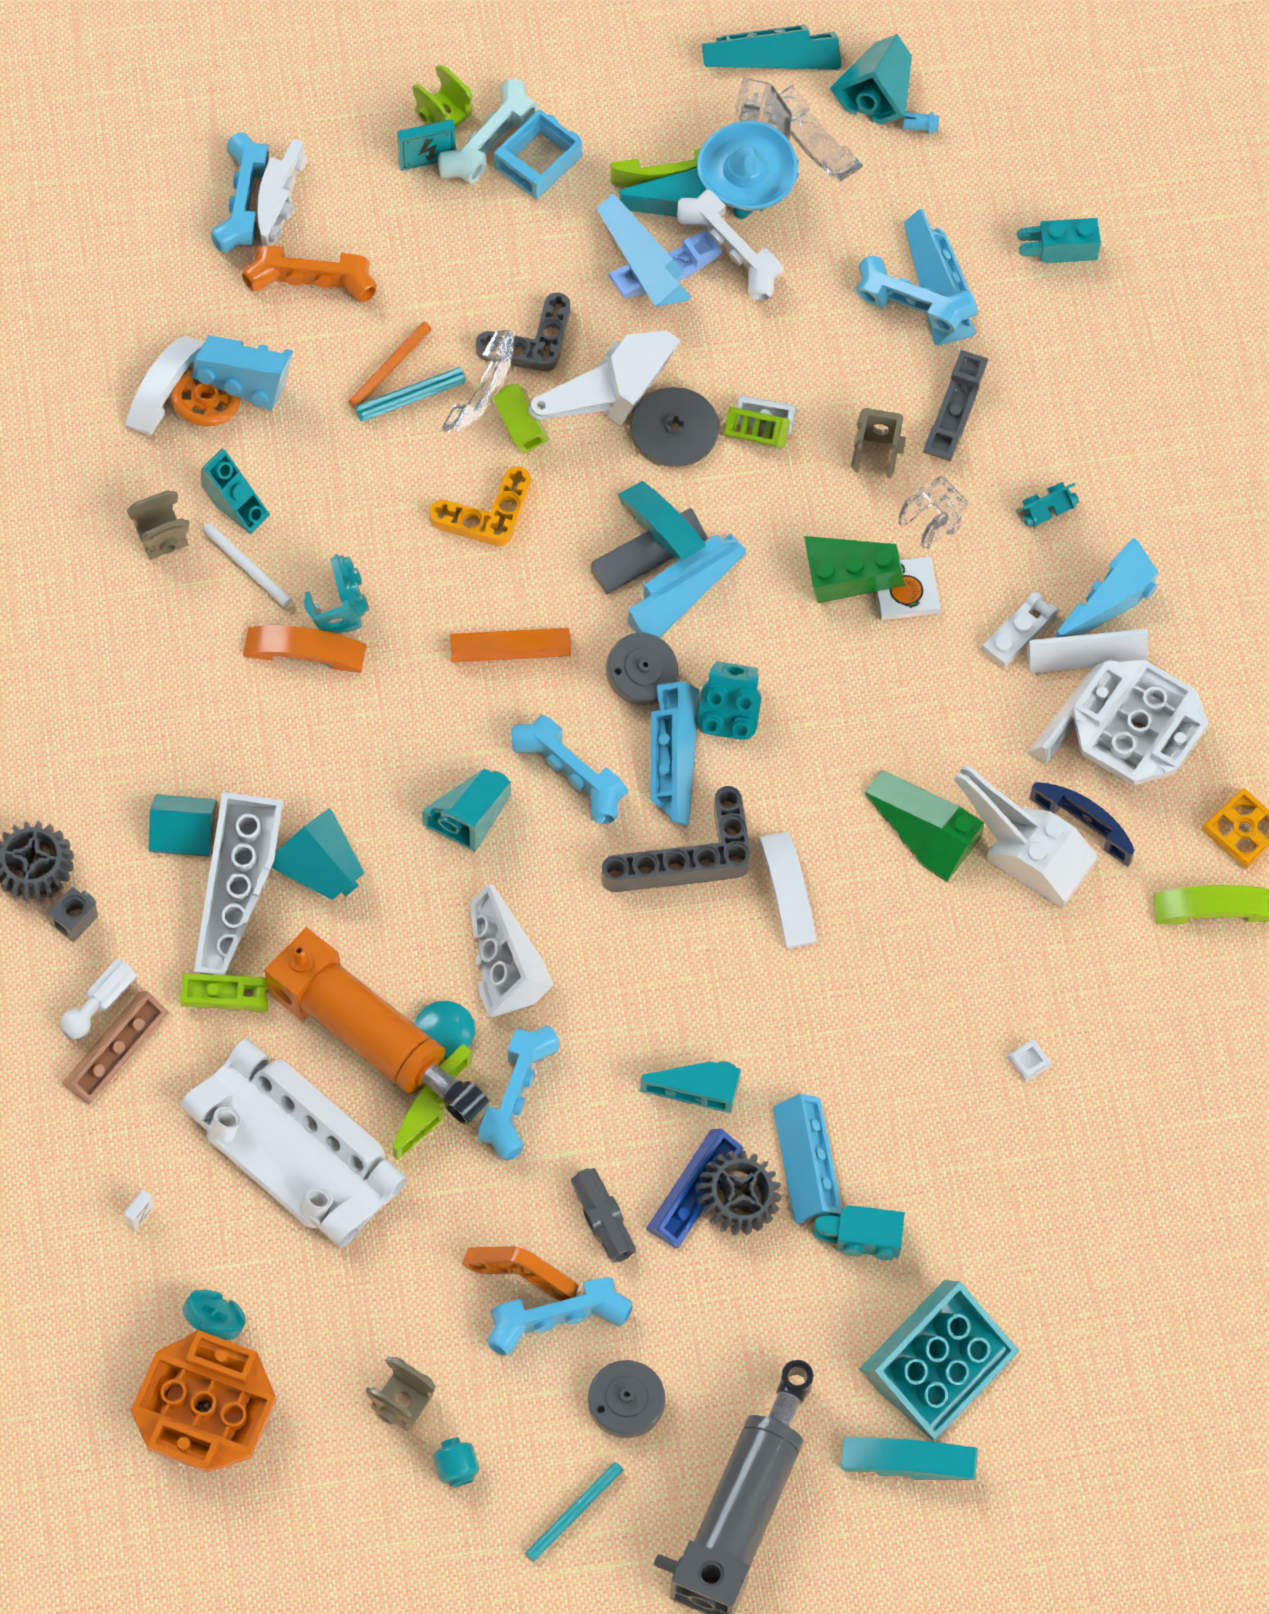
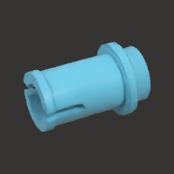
M906 111L903 130L928 131L930 135L932 132H938L939 115H934V112L921 114Z

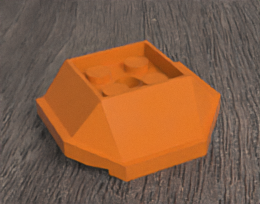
M196 1330L187 1335L186 1338L156 1351L133 1403L131 1413L148 1451L209 1473L252 1458L276 1402V1395L258 1352ZM203 1401L213 1404L212 1408L207 1412L197 1411L196 1406Z

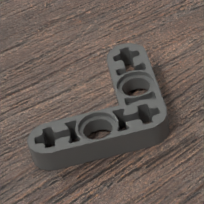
M552 293L546 298L536 339L485 331L479 334L476 339L477 355L485 361L539 371L553 370L559 361L570 316L569 298L562 293ZM556 304H561L558 318L553 317V307ZM547 327H555L559 330V334L555 337H548L543 331ZM488 342L493 343L490 350H486L484 347ZM502 344H505L504 353H500V349H502ZM545 345L549 346V357L547 360H542L541 357L544 355ZM514 346H520L525 350V353L518 357L511 355L509 350Z

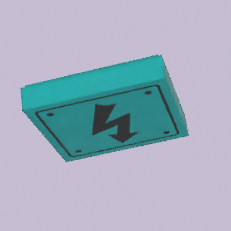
M453 120L397 131L400 170L438 163L440 151L456 150Z

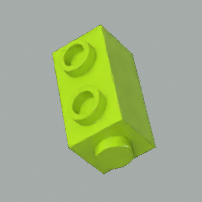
M518 383L504 386L497 395L492 397L516 447L524 454L550 440L541 421L530 416L528 408L531 400L526 390Z

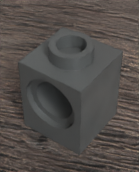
M72 887L48 911L50 924L74 943L98 918L97 902L86 891L80 893ZM73 909L82 910L77 916L68 915Z

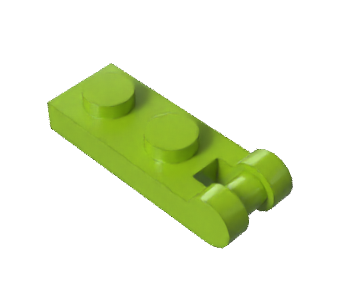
M183 973L180 1004L181 1007L240 1009L263 1013L268 1010V1000L265 997L269 989L264 977ZM245 990L254 991L253 997L244 996Z

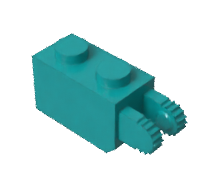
M1098 218L1040 221V226L1022 227L1017 230V239L1019 241H1038L1020 245L1019 253L1021 256H1040L1041 261L1044 263L1094 261L1098 259L1101 245Z
M848 1205L841 1210L840 1217L829 1215L827 1217L825 1215L817 1217L814 1222L813 1235L821 1242L837 1244L836 1251H843V1254L848 1256L869 1254L874 1255L879 1260H892L900 1256L905 1212Z

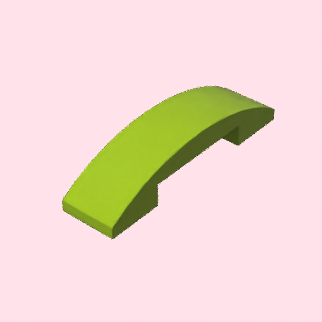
M701 149L694 150V160L640 168L638 158L610 163V181L622 187H631L697 168L698 155Z
M1205 885L1155 893L1156 924L1187 923L1188 919L1238 917H1247V922H1269V889L1242 885Z

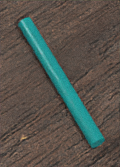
M613 1462L525 1552L527 1558L535 1562L624 1471L617 1462Z

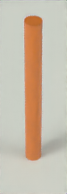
M422 322L348 400L349 404L356 409L357 405L363 403L432 330L431 326L426 322Z

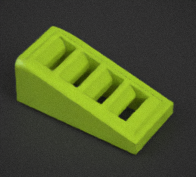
M729 406L723 435L784 448L790 420ZM743 415L740 433L735 432L738 417ZM752 417L754 418V423L751 435H749L747 433L750 424V419ZM766 420L763 437H759L762 421ZM776 422L773 439H771L774 423Z

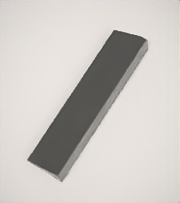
M689 508L680 513L702 540H707V536L693 509ZM647 531L594 560L591 563V573L605 593L609 594L675 556L655 543L651 532Z

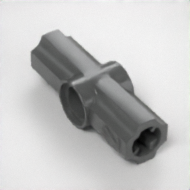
M587 1168L578 1172L571 1178V1184L584 1207L583 1213L594 1235H598L611 1263L628 1259L636 1252V1247L623 1224V1215L615 1198L609 1196L595 1168Z

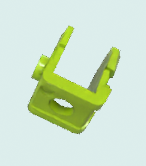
M437 65L435 69L437 77L440 78V91L432 95L419 84L412 86L413 95L417 102L415 113L427 125L453 120L456 128L472 114L471 102L473 96L468 85H465L449 68ZM445 108L451 111L450 115L446 113Z

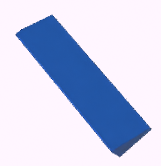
M722 1128L710 1130L648 1224L646 1230L671 1246L679 1248L706 1204L697 1203V1199L703 1194L696 1191L698 1184L703 1183L699 1179L700 1174L703 1171L707 1172L705 1166L709 1162L715 1163V1158L719 1154L726 1158V1154L732 1150L738 1156L744 1147Z

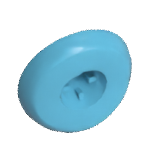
M741 121L719 129L706 140L698 155L697 169L704 188L712 191L725 205L740 210L755 211L769 208L779 203L789 194L797 178L798 163L792 144L775 127L757 121Z

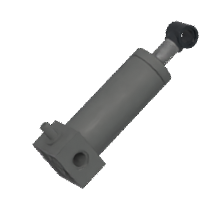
M792 1360L784 1366L781 1381L776 1390L778 1396L768 1417L750 1415L746 1419L694 1541L689 1540L683 1556L680 1557L678 1562L661 1554L656 1556L654 1566L673 1574L670 1592L671 1600L704 1614H735L748 1583L751 1564L804 1442L802 1436L790 1428V1424L799 1404H802L805 1397L811 1392L814 1374L811 1366L805 1361ZM792 1375H799L803 1377L805 1382L801 1385H794L788 1378ZM705 1581H713L714 1583H713V1584H709V1583H706Z

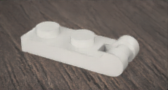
M1034 591L1027 598L1026 602L982 645L981 651L1002 668H1005L1029 644V641L1033 640L1054 619L1059 609L1052 603L1048 605L1042 600L1043 596ZM1034 609L1041 613L1038 618L1030 614Z

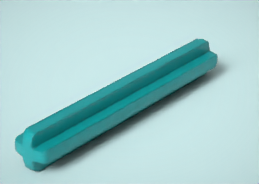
M461 367L454 368L356 406V414L360 421H366L464 384L466 382L465 374Z

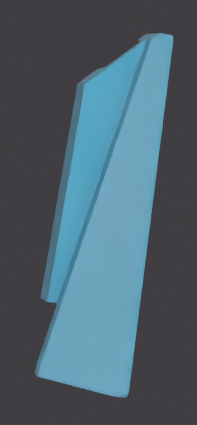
M612 193L597 207V211L653 305L664 306L688 301L691 296L676 280L684 273L682 268L618 197Z
M919 209L904 222L919 286L921 288H932L938 294L945 297L966 289L969 290L946 233L940 227L933 230L930 227L924 210ZM927 314L935 345H943L969 338L977 333L970 318L962 320L954 333H947L933 328Z
M729 534L724 539L719 535L712 536L705 541V548L682 561L678 560L644 584V600L628 609V624L636 633H649L660 638L746 554L744 546L733 534Z
M682 681L657 685L660 710L651 711L650 800L656 806L662 808L671 817L673 822L682 826H688L700 690Z

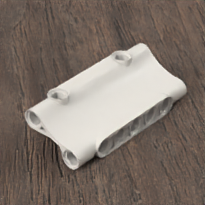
M246 1038L233 1049L226 1063L214 1075L193 1088L185 1096L180 1107L207 1131V1140L223 1152L298 1218L303 1225L310 1228H318L338 1247L344 1248L354 1239L365 1224L403 1189L408 1181V1177L389 1160H384L385 1153L382 1146L288 1063L281 1059H276L270 1063L268 1055Z

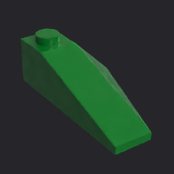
M881 770L865 791V796L881 816L890 822L898 832L902 842L907 844L914 852L918 862L946 882L950 880L982 837L983 821L960 806L884 770Z

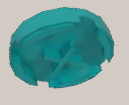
M207 1289L193 1291L186 1299L182 1309L184 1317L192 1327L224 1340H231L240 1335L246 1318L243 1310L235 1301L230 1300L228 1303L222 1299L223 1295L217 1291Z

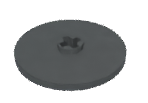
M672 387L657 390L646 396L638 404L632 416L631 432L638 450L649 460L663 466L683 467L700 461L710 453L718 438L719 421L715 409L703 396L689 389ZM673 423L678 424V431H672Z

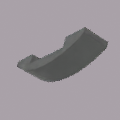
M960 351L951 375V381L935 424L931 428L923 453L951 462L972 411L988 358L967 351Z

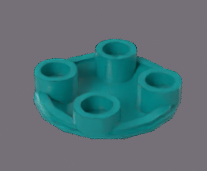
M436 1001L424 1007L417 1015L414 1023L445 1048V1060L462 1044L468 1048L472 1044L475 1035V1023L470 1012L462 1005L452 1001Z

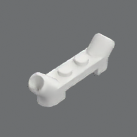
M706 189L698 198H681L678 201L677 221L682 225H705L710 230L708 234L711 239L719 246L723 244L730 251L728 255L732 261L738 266L742 264L749 271V296L755 300L769 299L774 294V280L784 272V268L778 259L766 247L757 254L722 219L725 215L726 205L712 191Z

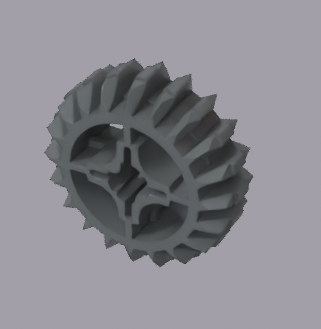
M25 821L24 828L20 830L16 825H13V834L3 831L2 837L4 841H0V883H2V890L5 893L11 890V896L14 899L22 894L23 900L28 902L31 895H35V899L38 902L41 900V894L44 893L52 898L53 888L62 891L63 885L61 881L69 882L70 874L68 872L74 869L73 862H71L74 859V854L72 850H69L71 847L69 840L63 839V833L60 830L54 832L51 824L43 829L42 823L37 821L35 827H30L29 822ZM40 845H45L52 849L57 857L42 852ZM8 866H13L16 870L23 871L25 877L20 878L14 875L8 869Z
M733 1150L729 1151L726 1154V1158L719 1154L715 1158V1163L709 1162L705 1166L707 1172L703 1171L699 1176L703 1183L698 1184L696 1191L703 1195L697 1199V1203L707 1205L702 1210V1215L712 1214L713 1217L710 1219V1225H714L717 1221L722 1223L720 1226L721 1232H725L729 1226L731 1227L732 1235H737L741 1229L745 1235H749L752 1232V1228L760 1231L763 1228V1223L769 1224L773 1220L771 1214H776L779 1210L775 1203L781 1200L782 1195L774 1191L781 1187V1183L772 1182L771 1179L776 1175V1171L767 1172L765 1170L768 1166V1161L758 1164L757 1154H753L750 1159H747L745 1150L740 1151L738 1156L735 1155ZM739 1171L747 1174L748 1176L745 1178H738L733 1173L729 1175L727 1172ZM755 1182L760 1189L761 1203L758 1201L759 1197L754 1193ZM717 1183L720 1184L719 1188L724 1193L723 1204L717 1194ZM746 1184V1188L742 1191L743 1195L732 1201L731 1199L736 1195L735 1191L741 1189ZM741 1208L745 1212L749 1211L751 1214L739 1215L729 1210Z

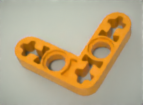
M518 466L507 470L491 513L448 500H438L430 507L431 524L439 530L494 546L506 545L513 536L530 490L531 477L529 472L525 468ZM517 477L522 478V482L518 483L516 493L512 492L513 481ZM508 500L514 502L517 507L513 511L505 512L500 508L501 503ZM442 511L448 512V515H445L443 519L438 518V514H441ZM456 514H459L458 523L455 524L454 519H456ZM474 517L479 521V524L471 529L465 527L463 521L466 518ZM500 519L504 520V532L495 535L494 530L499 528Z

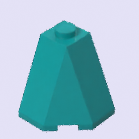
M898 34L877 41L830 89L845 111L855 115L857 112L871 116V121L882 125L904 117L906 114L912 55Z
M484 768L425 807L422 812V825L476 852L511 795V781L499 771L491 772Z
M330 808L305 825L275 853L274 863L271 867L331 900L341 893L347 897L359 886L356 880L364 874L356 855Z

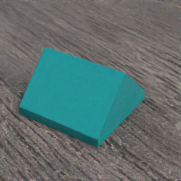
M156 794L150 808L149 852L210 857L217 799Z

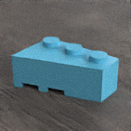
M208 335L195 359L191 378L206 385L212 384L217 389L225 391L232 396H237L256 406L272 411L285 388L293 350L285 349L283 353L269 351L266 345L259 344L258 348L243 346L242 341Z

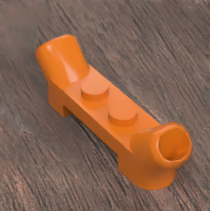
M265 245L256 249L255 260L244 267L242 271L244 283L251 291L255 292L260 291L273 281L288 282L292 285L309 284L317 285L321 288H345L357 302H366L374 296L377 287L376 282L368 274L369 260L361 255L341 253L340 262L338 263L284 257V247Z

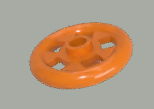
M193 369L184 372L170 393L172 406L180 417L194 425L211 427L229 421L236 414L240 405L239 397L228 393L220 395L217 388L212 384L200 383L195 386L194 381L196 379L191 378ZM182 392H191V400H183ZM219 403L226 406L221 412L214 409ZM196 407L206 412L204 415L193 412V408Z

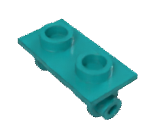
M1062 481L1047 488L1048 495L1039 498L1037 493L1022 500L1024 506L1015 511L1016 513L1024 511L1023 522L1026 527H1036L1052 518L1049 507H1052L1056 516L1076 507V504L1079 503V498L1075 492L1071 493L1069 490L1070 487L1075 486V483L1065 486Z

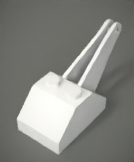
M667 330L628 334L621 343L618 341L613 343L599 367L544 394L536 396L530 403L528 412L532 418L544 420L606 411V416L621 426L667 364L681 340Z
M963 766L960 770L961 774H957L954 780L997 840L989 850L986 860L1063 909L1096 864L1098 857L1079 831L1068 822L1050 811L1020 808L988 783L976 770L969 766Z

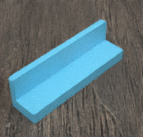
M800 1093L775 1105L773 1111L795 1223L801 1224L816 1216L825 1215L827 1217L829 1215L840 1217L842 1205L821 1098Z

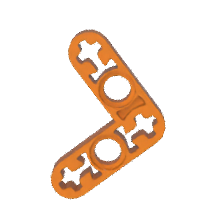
M469 1247L462 1262L463 1266L480 1274H518L559 1301L574 1298L579 1288V1285L535 1254L520 1247Z

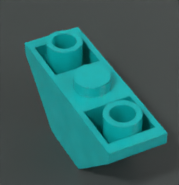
M221 448L201 468V486L214 505L248 533L254 532L271 515L225 449Z

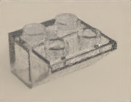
M743 77L735 104L734 123L741 121L766 123L775 127L790 141L792 112L774 86L768 82Z

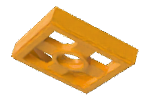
M1243 787L1202 826L1201 830L1246 870L1269 849V837L1266 838L1257 830L1258 823L1264 818L1269 823V809ZM1243 806L1255 810L1249 815H1241L1234 808ZM1222 816L1233 825V830L1226 837L1218 830L1219 820ZM1241 823H1248L1251 830L1249 832H1242L1239 825ZM1241 839H1249L1257 848L1253 852H1241L1235 845Z

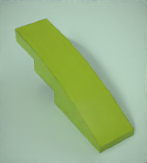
M462 1044L440 1068L455 1079L472 1063V1052ZM426 1085L404 1118L394 1141L393 1157L397 1161L443 1121V1109L441 1108L444 1104L443 1099Z

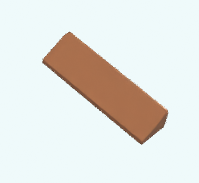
M148 991L139 992L61 1084L88 1105L91 1104L169 1011Z

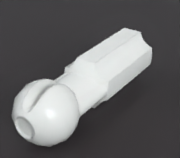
M117 958L86 992L88 1001L80 1009H71L63 1015L61 1030L65 1036L71 1039H80L87 1035L91 1025L90 1018L98 1010L106 1012L132 984L137 975L127 963Z

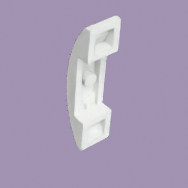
M184 335L163 351L149 369L134 397L126 421L127 428L150 436L166 414L162 407L188 366L194 367L195 359L204 341Z
M783 832L759 837L765 865L768 867L786 949L816 944L807 890L790 833Z

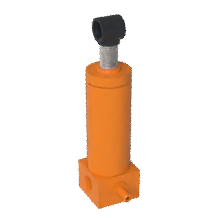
M305 927L264 969L269 993L273 999L301 1021L309 1015L407 1094H413L426 1085L443 1099L447 1111L464 1125H468L488 1104V1098L476 1085L469 1081L464 1083L461 1080L456 1081V1079L439 1067L445 1056V1048L343 968L339 952L309 928Z

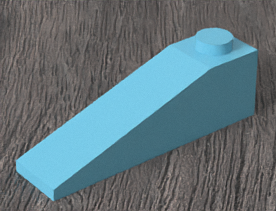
M1133 537L1109 564L1111 569L1105 576L1104 582L1102 583L1099 580L1095 582L1086 598L1087 603L1080 602L1056 632V637L1084 635L1137 606L1143 598L1149 599L1158 586L1155 584L1158 571L1138 540Z

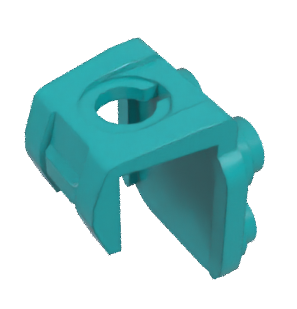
M334 554V557L330 558L342 606L321 613L318 603L314 604L311 593L307 591L305 592L304 607L319 630L337 634L360 629L362 627L361 616L365 615L364 612L369 611V606L365 595L360 592L359 585L363 584L358 568H354L351 557ZM334 619H342L341 621L336 623H328L329 621Z
M715 662L710 670L709 680L703 685L701 690L697 721L699 728L704 733L739 740L749 739L755 734L762 699L761 693L757 689L759 680L757 667Z

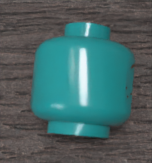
M459 1437L442 1441V1448L433 1455L439 1480L442 1483H449L450 1488L475 1481L474 1476L479 1472V1464L473 1445L469 1442H460Z

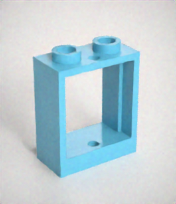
M539 109L494 152V168L537 200L582 157V141L575 132L568 131L561 126L553 115H547ZM540 133L565 151L542 175L517 157Z

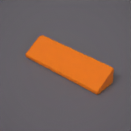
M569 628L450 634L451 662L571 656Z

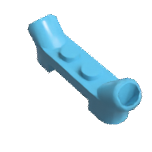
M238 132L232 135L227 142V152L240 166V172L235 171L233 188L236 189V195L230 196L229 213H232V216L214 227L211 231L213 244L220 252L224 253L238 245L254 246L256 238V212L249 211L254 178H263L269 163V145L254 143L245 132Z
M869 256L864 258L859 264L862 280L855 291L861 299L874 306L884 309L888 300L897 302L928 314L932 327L947 333H954L962 320L976 316L978 313L972 292L967 289L945 297L938 294L932 288H921L913 285L912 282L905 278L897 279L889 276L881 257Z
M540 715L532 724H515L512 727V750L515 753H541L552 769L562 771L574 788L577 790L582 789L590 796L591 817L595 822L608 824L617 819L618 802L628 793L627 787L618 776L607 767L599 774L595 773L561 743L562 728L546 715Z
M546 1025L533 1032L516 1028L508 1048V1062L516 1065L499 1110L487 1106L482 1119L477 1140L493 1145L497 1155L502 1160L507 1161L519 1156L524 1147L512 1122L515 1115L520 1116L525 1103V1098L522 1097L524 1088H530L535 1075V1070L532 1069L533 1063L553 1055L559 1050V1039L554 1029Z
M610 1277L583 1282L582 1296L524 1310L522 1299L500 1304L491 1310L495 1326L488 1336L487 1342L493 1351L507 1356L511 1355L523 1333L535 1330L536 1333H544L552 1330L554 1325L565 1322L567 1325H574L584 1321L585 1317L597 1315L617 1327L622 1326L632 1311V1302L630 1299L617 1293L614 1279Z

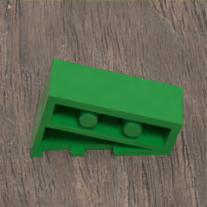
M804 536L813 589L818 603L905 586L897 544Z

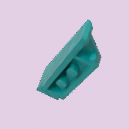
M806 24L723 35L717 37L715 42L702 43L703 61L706 67L841 68L839 40L835 31L810 35Z

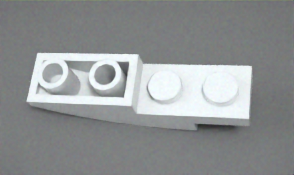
M293 139L282 161L271 157L265 169L260 185L257 208L262 246H271L273 242L276 243L279 240L284 220H289L293 213L294 204L291 203V192L295 185V176L298 171L304 169L307 162L304 142Z

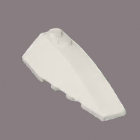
M222 792L194 973L226 975L274 863L283 800Z

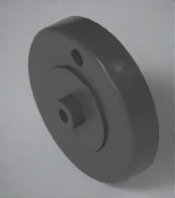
M633 633L619 640L610 651L606 661V676L613 691L623 700L636 705H650L658 702L657 685L675 683L677 681L678 662L671 647L661 638L649 633Z
M632 1360L616 1361L603 1367L593 1378L588 1392V1407L594 1422L604 1432L619 1438H635L652 1430L661 1419L665 1408V1390L659 1376L647 1365Z

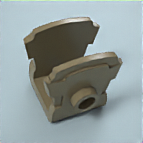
M870 408L861 410L857 420V429L859 430L854 441V453L851 464L854 472H859L864 440L892 444L887 478H892L897 453H904L906 437L901 436L902 414ZM882 424L887 426L888 429H877L874 425Z
M163 491L133 503L127 509L131 520H134V526L150 560L189 545L185 535L189 530L190 522L183 518L177 519L173 511V504L177 503L178 499L176 491Z
M388 1356L385 1361L388 1367L392 1368L393 1374L381 1392L367 1386L366 1393L373 1402L370 1408L375 1410L377 1415L390 1425L396 1423L401 1428L409 1431L432 1399L436 1386L429 1376L406 1364L402 1359ZM404 1393L410 1397L411 1403L405 1408L393 1400V1398L397 1394Z

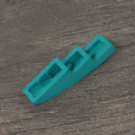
M644 481L618 494L621 504L635 514L637 522L651 532L654 542L682 561L706 547L702 538L680 513Z
M844 1437L841 1469L844 1472H876L879 1476H910L913 1480H976L978 1448L908 1439Z

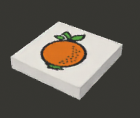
M931 556L901 560L905 586L876 592L881 620L940 614L941 608Z

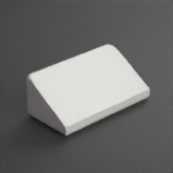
M738 395L736 408L789 419L790 424L787 434H791L797 405ZM739 415L737 425L742 424L743 415ZM752 417L750 419L749 427H753L754 418ZM766 420L762 421L761 429L763 430L765 429Z

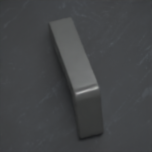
M724 786L718 789L715 794L714 818L718 843L609 856L602 864L601 882L603 887L610 892H625L735 879L746 875L750 866L751 851L740 791L733 786ZM730 801L734 806L728 808L722 806L721 803ZM727 829H735L739 833L729 835L725 831ZM738 856L741 857L743 861L740 863H734L730 860V858ZM709 860L713 864L707 867L702 866L699 862ZM678 863L682 865L683 868L679 870H673L669 867V865ZM642 867H649L653 871L651 873L644 874L641 873L639 869ZM616 870L621 872L622 875L619 877H612L608 873L610 871Z

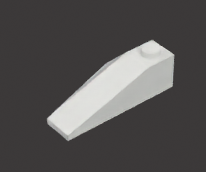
M488 884L470 903L473 936L479 942L480 954L476 956V965L481 967L482 981L478 982L479 993L488 1016L496 1017L536 1004L554 984L545 962L494 885Z

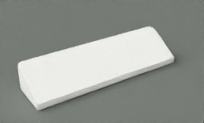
M1148 629L1030 640L1027 649L1030 673L1092 668L1107 660L1117 661V663L1130 660L1147 661Z
M1104 662L1095 665L1029 749L1028 753L1045 764L1052 758L1075 728L1072 713L1073 707Z

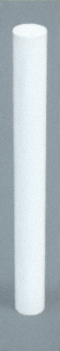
M211 523L204 526L202 532L279 604L285 608L291 603L292 598Z

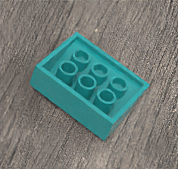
M943 1280L859 1370L880 1394L931 1440L935 1441L1019 1352V1349L960 1281Z

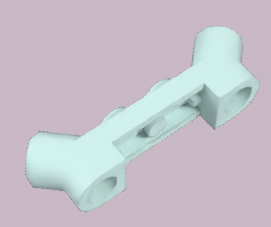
M509 79L501 85L500 91L503 105L496 113L492 112L487 117L485 125L479 131H474L463 149L440 151L438 154L439 175L442 178L460 177L468 184L475 183L486 171V154L512 126L518 130L537 112L538 103L527 96L524 82L518 79Z

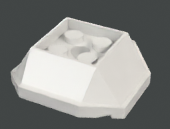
M1130 660L1118 663L1117 661L1104 662L1074 705L1072 711L1081 755L1132 786L1176 774L1209 724L1197 690L1146 660ZM1139 722L1145 727L1137 728L1132 723Z

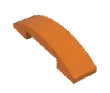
M282 625L248 627L243 657L273 661L274 656L329 663L334 670L361 673L366 644L339 634L305 627Z

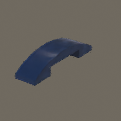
M1034 783L1029 797L1031 801L1053 814H1056L1060 808L1066 810L1105 837L1106 842L1103 850L1129 867L1132 863L1135 849L1126 832L1107 811L1089 798L1068 788L1049 783Z

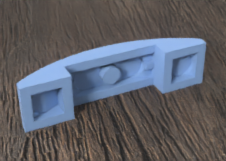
M708 229L683 240L682 247L668 253L684 271L676 279L678 282L696 273L722 254L719 245L709 236ZM630 264L609 273V278L623 298L647 294Z

